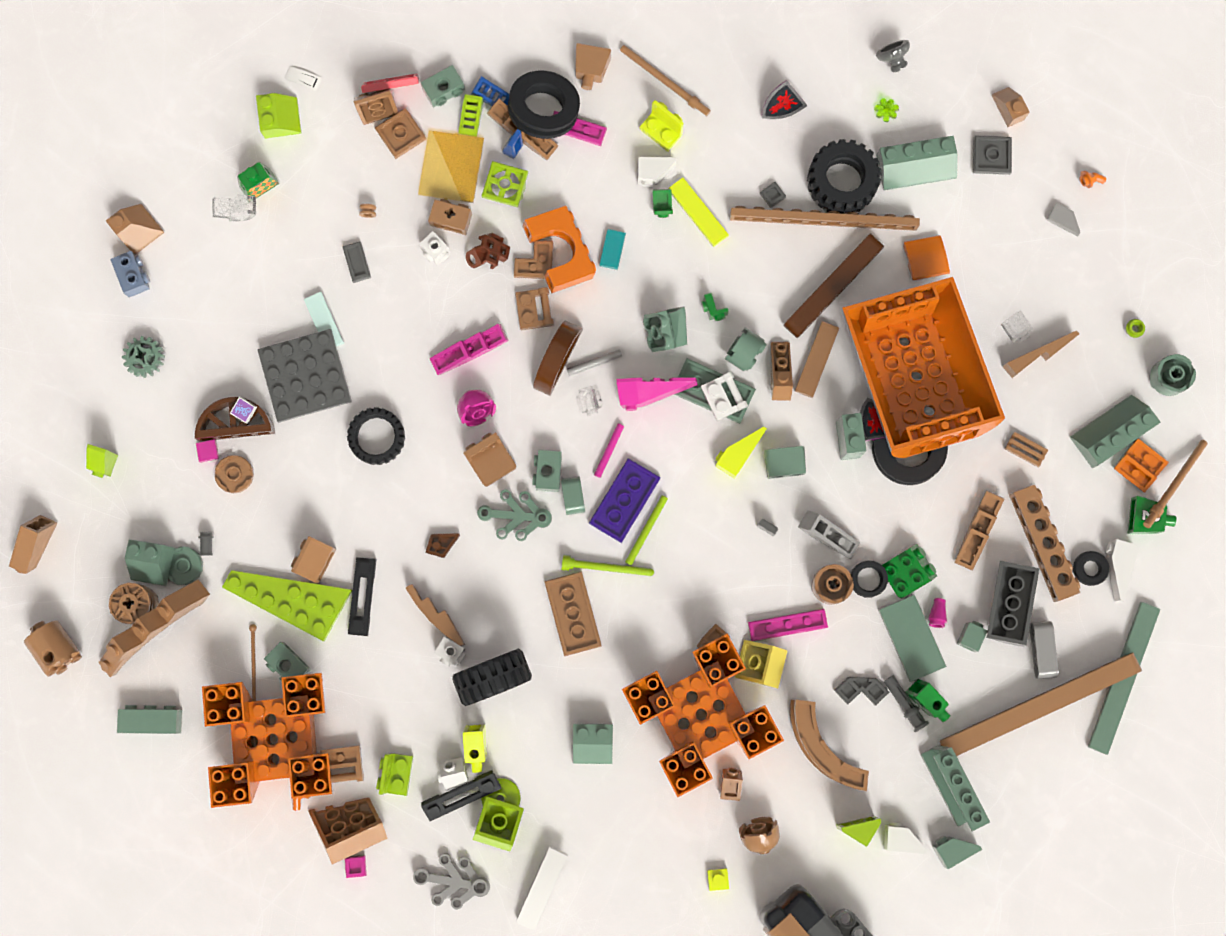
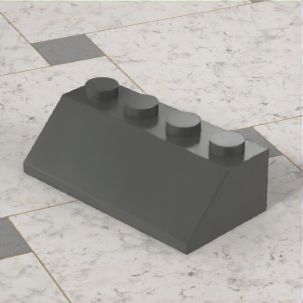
M1000 561L986 638L1022 647L1027 645L1040 568Z

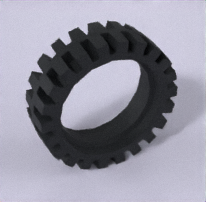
M379 407L367 408L366 411L362 410L359 412V415H355L347 430V441L351 451L358 459L371 465H382L383 463H389L390 460H394L401 453V449L404 447L405 431L396 415ZM374 418L384 419L389 422L394 428L395 433L394 443L390 449L377 455L365 452L358 442L359 429L365 422Z

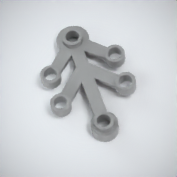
M444 853L439 857V863L446 868L451 877L431 874L425 868H419L413 874V880L418 885H424L427 882L449 885L441 893L433 895L431 901L435 906H440L446 898L460 888L469 890L461 897H454L452 899L451 906L456 910L460 909L473 896L483 897L490 890L488 879L478 877L470 865L471 861L468 857H462L458 865L466 871L470 880H464L452 864L451 856L448 853ZM443 856L448 857V863L442 862ZM463 859L467 860L468 866H462L461 861ZM423 872L425 874L424 880L419 878V873ZM478 883H482L484 885L483 890L477 889ZM436 896L441 897L440 903L434 901ZM454 900H460L461 905L459 907H456L454 905Z

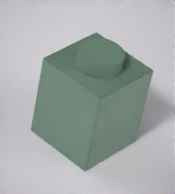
M968 622L962 630L957 645L972 652H979L988 630L984 629V625L979 622Z

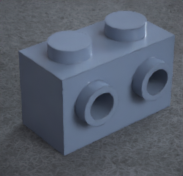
M129 251L110 259L122 291L126 296L132 297L150 289L148 285L150 279L147 273L142 270L143 261L139 255Z

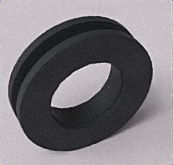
M544 70L532 71L520 76L513 83L508 100V113L514 125L527 135L541 139L557 138L569 132L576 123L580 108V97L574 85L560 74ZM546 93L555 97L560 102L562 110L552 116H541L531 111L525 100L530 95Z
M886 437L873 440L872 454L876 466L886 478L901 485H918L928 481L940 471L947 458L948 446L929 451L925 462L915 467L904 466L897 462L890 452Z

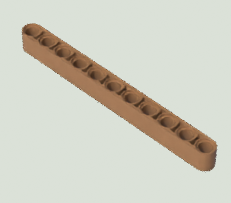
M1134 653L1127 654L954 733L939 742L941 746L952 747L956 756L961 755L1141 672L1142 669Z

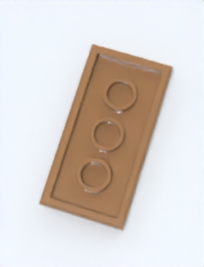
M582 571L544 581L564 657L602 647Z

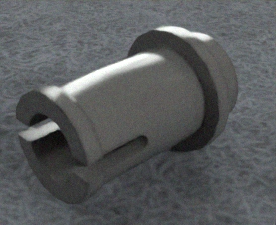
M201 532L200 536H198L200 539V556L213 555L212 538L214 536H212V532Z

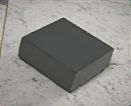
M776 182L760 192V195L770 208L786 198V195Z
M761 519L757 525L758 528L771 536H774L778 531V527L765 519Z

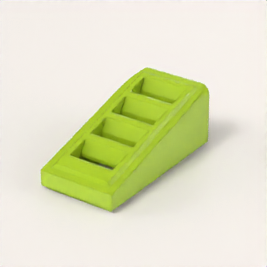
M464 95L459 134L477 137L484 104L483 97ZM467 110L477 111V112H476V114H475V113H469V112H467ZM466 118L475 119V121H469ZM464 125L474 126V129L464 128Z

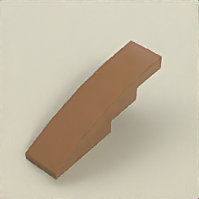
M498 99L486 114L513 135L518 128L509 116L508 106ZM521 131L523 144L545 160H548L558 148V145L551 139L532 137Z
M987 490L985 491L955 559L956 564L973 571L997 519L996 516L1005 500L1003 497Z
M413 584L405 588L416 606L434 626L458 645H465L446 610L438 613L431 598L427 597L422 600Z

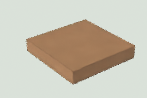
M406 108L375 127L376 132L395 159L426 140L425 135Z

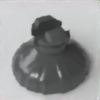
M900 40L878 50L876 57L880 61L890 62L892 72H899L900 68H905L908 64L904 60V55L909 51L910 42L909 40Z

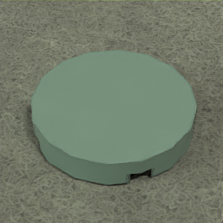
M175 548L168 579L178 585L191 584L200 577L203 571L202 558L192 548Z

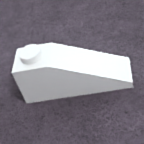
M1119 539L1112 540L1106 547V559L1109 563V576L1114 601L1118 603L1125 601L1139 550L1138 545Z

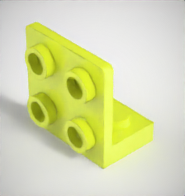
M654 100L652 102V112L642 123L640 130L669 152L681 138L684 123L682 118L676 113L672 114L664 103H658Z

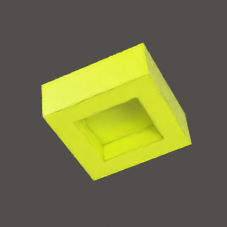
M727 868L707 870L709 891L729 889Z

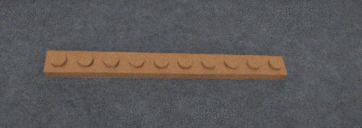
M735 206V208H731L730 221L916 231L920 226V218H915L913 215H905L903 217H896L894 214L877 216L875 213L858 215L857 212H848L847 214H840L838 211L821 213L819 210L802 212L801 209L783 211L782 208L765 210L763 207H754L753 209H746L745 206Z

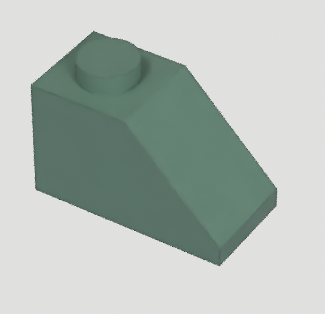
M946 836L935 841L936 844L932 846L946 869L954 867L983 850L977 844Z

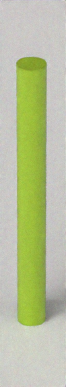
M661 495L625 561L628 565L632 566L666 504L667 497Z

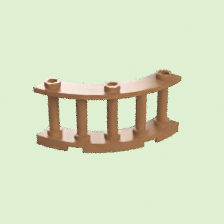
M790 700L793 732L807 759L830 779L854 789L867 791L869 771L853 767L839 759L822 739L816 721V702Z

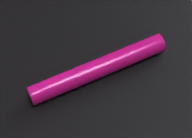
M617 424L594 476L601 478L624 429L623 425Z

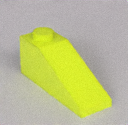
M762 427L727 447L724 452L720 451L715 459L717 461L715 467L735 479L767 428Z

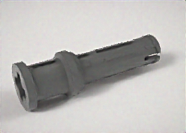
M894 675L883 681L905 712L904 717L905 719L908 718L914 727V732L921 730L929 724L928 720L925 721L919 712L920 708L914 706Z

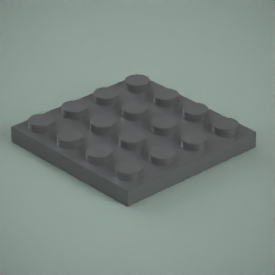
M332 329L257 349L278 423L352 402Z

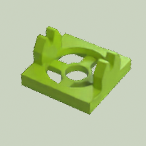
M492 161L482 192V198L518 208L526 189L528 171ZM505 171L504 176L499 179L495 178L497 173ZM511 173L517 176L519 184L512 182L510 178ZM502 179L510 181L508 188H502L499 185ZM492 184L498 185L500 189L498 196L492 191ZM510 189L518 190L513 196L504 198L506 191Z

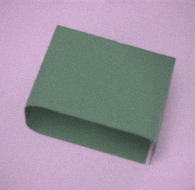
M804 446L764 451L768 479L806 474Z

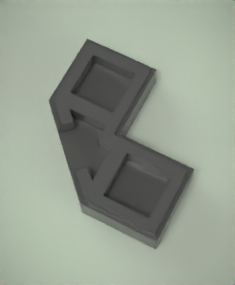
M847 677L834 689L847 705L861 692L874 706L890 693L877 678Z

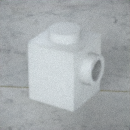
M433 231L419 243L424 251L423 256L429 262L433 260L438 264L445 261L449 256V247Z
M445 636L434 652L441 657L440 662L449 667L451 664L455 666L457 663L461 664L466 656L464 647Z
M463 757L439 763L440 771L437 772L439 783H443L445 790L457 788L468 783L467 769Z

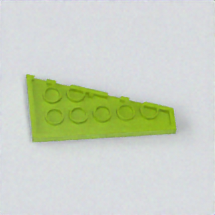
M231 570L222 588L324 642L352 592L350 589Z

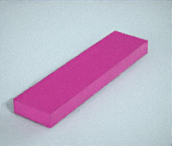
M825 609L748 622L751 641L828 628Z

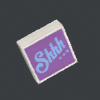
M239 397L230 414L244 423H248L257 406Z

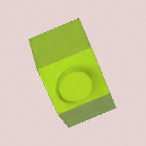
M88 444L86 469L93 471L91 475L103 478L104 475L111 477L118 455L106 449Z

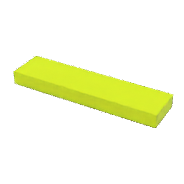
M681 178L668 188L672 190V196L713 247L729 236L684 178Z

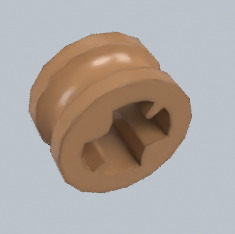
M361 204L359 206V209H361L359 216L365 218L376 217L374 212L376 210L375 205Z

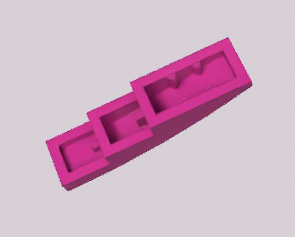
M496 324L465 341L461 340L429 359L437 375H441L497 348L509 340L501 324Z

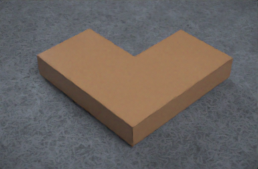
M534 241L533 259L515 258L514 278L545 279L546 271L552 269L553 241Z

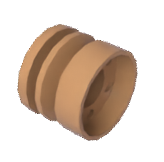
M125 583L118 586L112 592L109 599V609L113 617L121 623L132 625L137 618L159 605L158 596L151 588L136 583ZM134 601V605L130 607L128 604Z

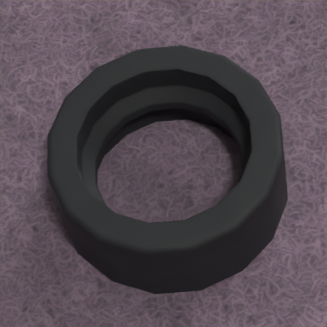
M864 561L852 569L853 591L857 595L864 598H872L881 594L886 589L888 574L880 563ZM872 568L878 572L880 583L876 589L870 591L859 586L858 574L862 569Z

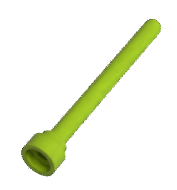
M563 555L561 570L566 571L574 567L645 576L654 575V570L651 568L574 560V558H571V555Z

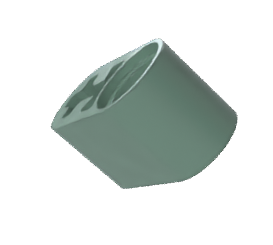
M580 476L561 479L566 515L584 513L585 506Z

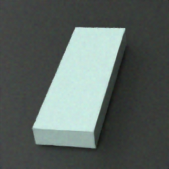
M322 292L305 298V304L317 331L321 332L332 329L336 346L344 344Z

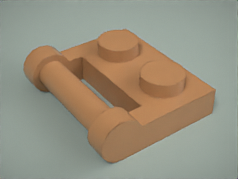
M544 287L536 290L515 292L521 331L554 325L548 299L550 294L549 288ZM541 296L544 320L538 321L535 297Z
M360 746L320 750V754L329 753L330 769L355 766L356 772L331 775V783L357 780V782L364 781Z

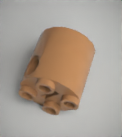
M58 620L47 624L44 621L38 622L30 628L31 634L24 640L25 646L47 677L55 673L57 675L62 674L68 669L67 665L73 664L82 658L80 651Z

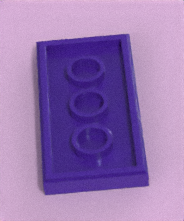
M628 458L589 524L622 544L661 477Z

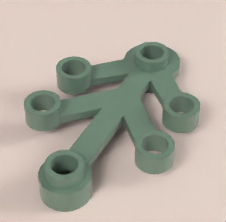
M507 489L501 491L500 498L507 502L514 512L492 510L487 505L481 506L477 511V515L482 521H489L491 518L512 519L504 528L497 529L496 536L501 540L506 539L508 534L523 521L532 522L526 528L516 531L515 537L518 541H525L527 536L537 527L545 528L552 521L551 513L547 509H539L527 491L521 492L519 499L522 503H526L533 513H525ZM505 492L509 493V498L507 499L502 497ZM523 494H527L529 496V498L526 501L521 499ZM482 510H488L487 516L481 515ZM545 515V521H540L539 516ZM504 530L506 532L505 536L500 537L499 531ZM519 532L525 533V537L523 539L518 538Z

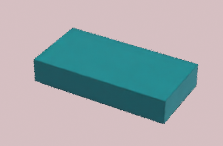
M607 229L599 264L600 267L618 270L626 233Z

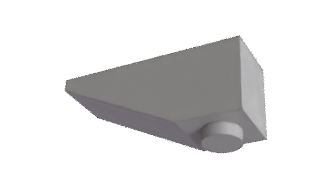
M807 511L798 528L848 559L852 558L860 544L856 539L818 513Z

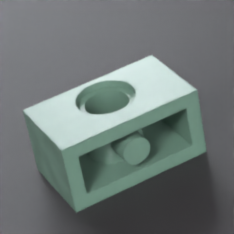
M453 65L420 82L422 90L433 108L444 105L448 99L458 97L465 91L464 83ZM441 86H448L446 90H440Z
M538 450V455H534V466L537 467V474H533L532 485H536V491L559 492L562 462L561 451ZM546 466L552 468V473L548 476L542 474V469Z
M280 642L264 658L267 662L266 666L273 673L276 671L281 677L307 675L312 670L285 642ZM286 660L291 664L288 671H284L282 668V664Z

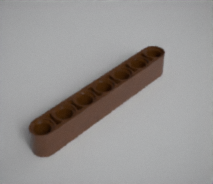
M870 233L783 326L796 338L800 337L879 254L884 245Z

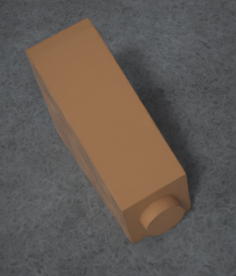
M39 515L22 524L18 532L9 567L22 574H27L34 570L57 526V522Z

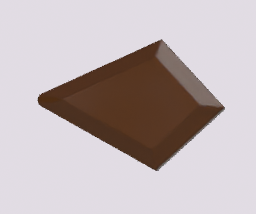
M431 534L425 553L445 558L460 537V534Z

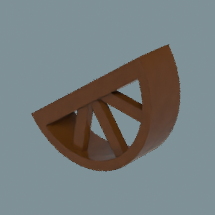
M566 320L560 325L539 366L533 385L534 389L551 396L583 328Z
M228 397L212 403L204 410L196 424L195 439L200 442L214 439L275 434V428L269 415L260 406L248 399L246 400L257 406V409L248 423L242 421L237 426L236 417L230 414L239 397ZM226 407H229L230 427L215 416L217 412ZM259 412L265 424L247 426ZM210 420L220 427L219 429L206 430Z

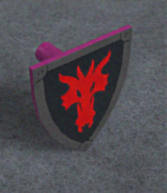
M786 80L777 86L766 99L762 110V118H786L807 107V104Z
M867 397L860 410L865 441L884 438L885 434L874 402Z

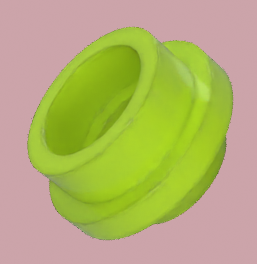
M1132 319L1126 324V333L1130 337L1138 338L1144 334L1145 325L1139 319ZM1132 326L1137 327V332L1132 330Z

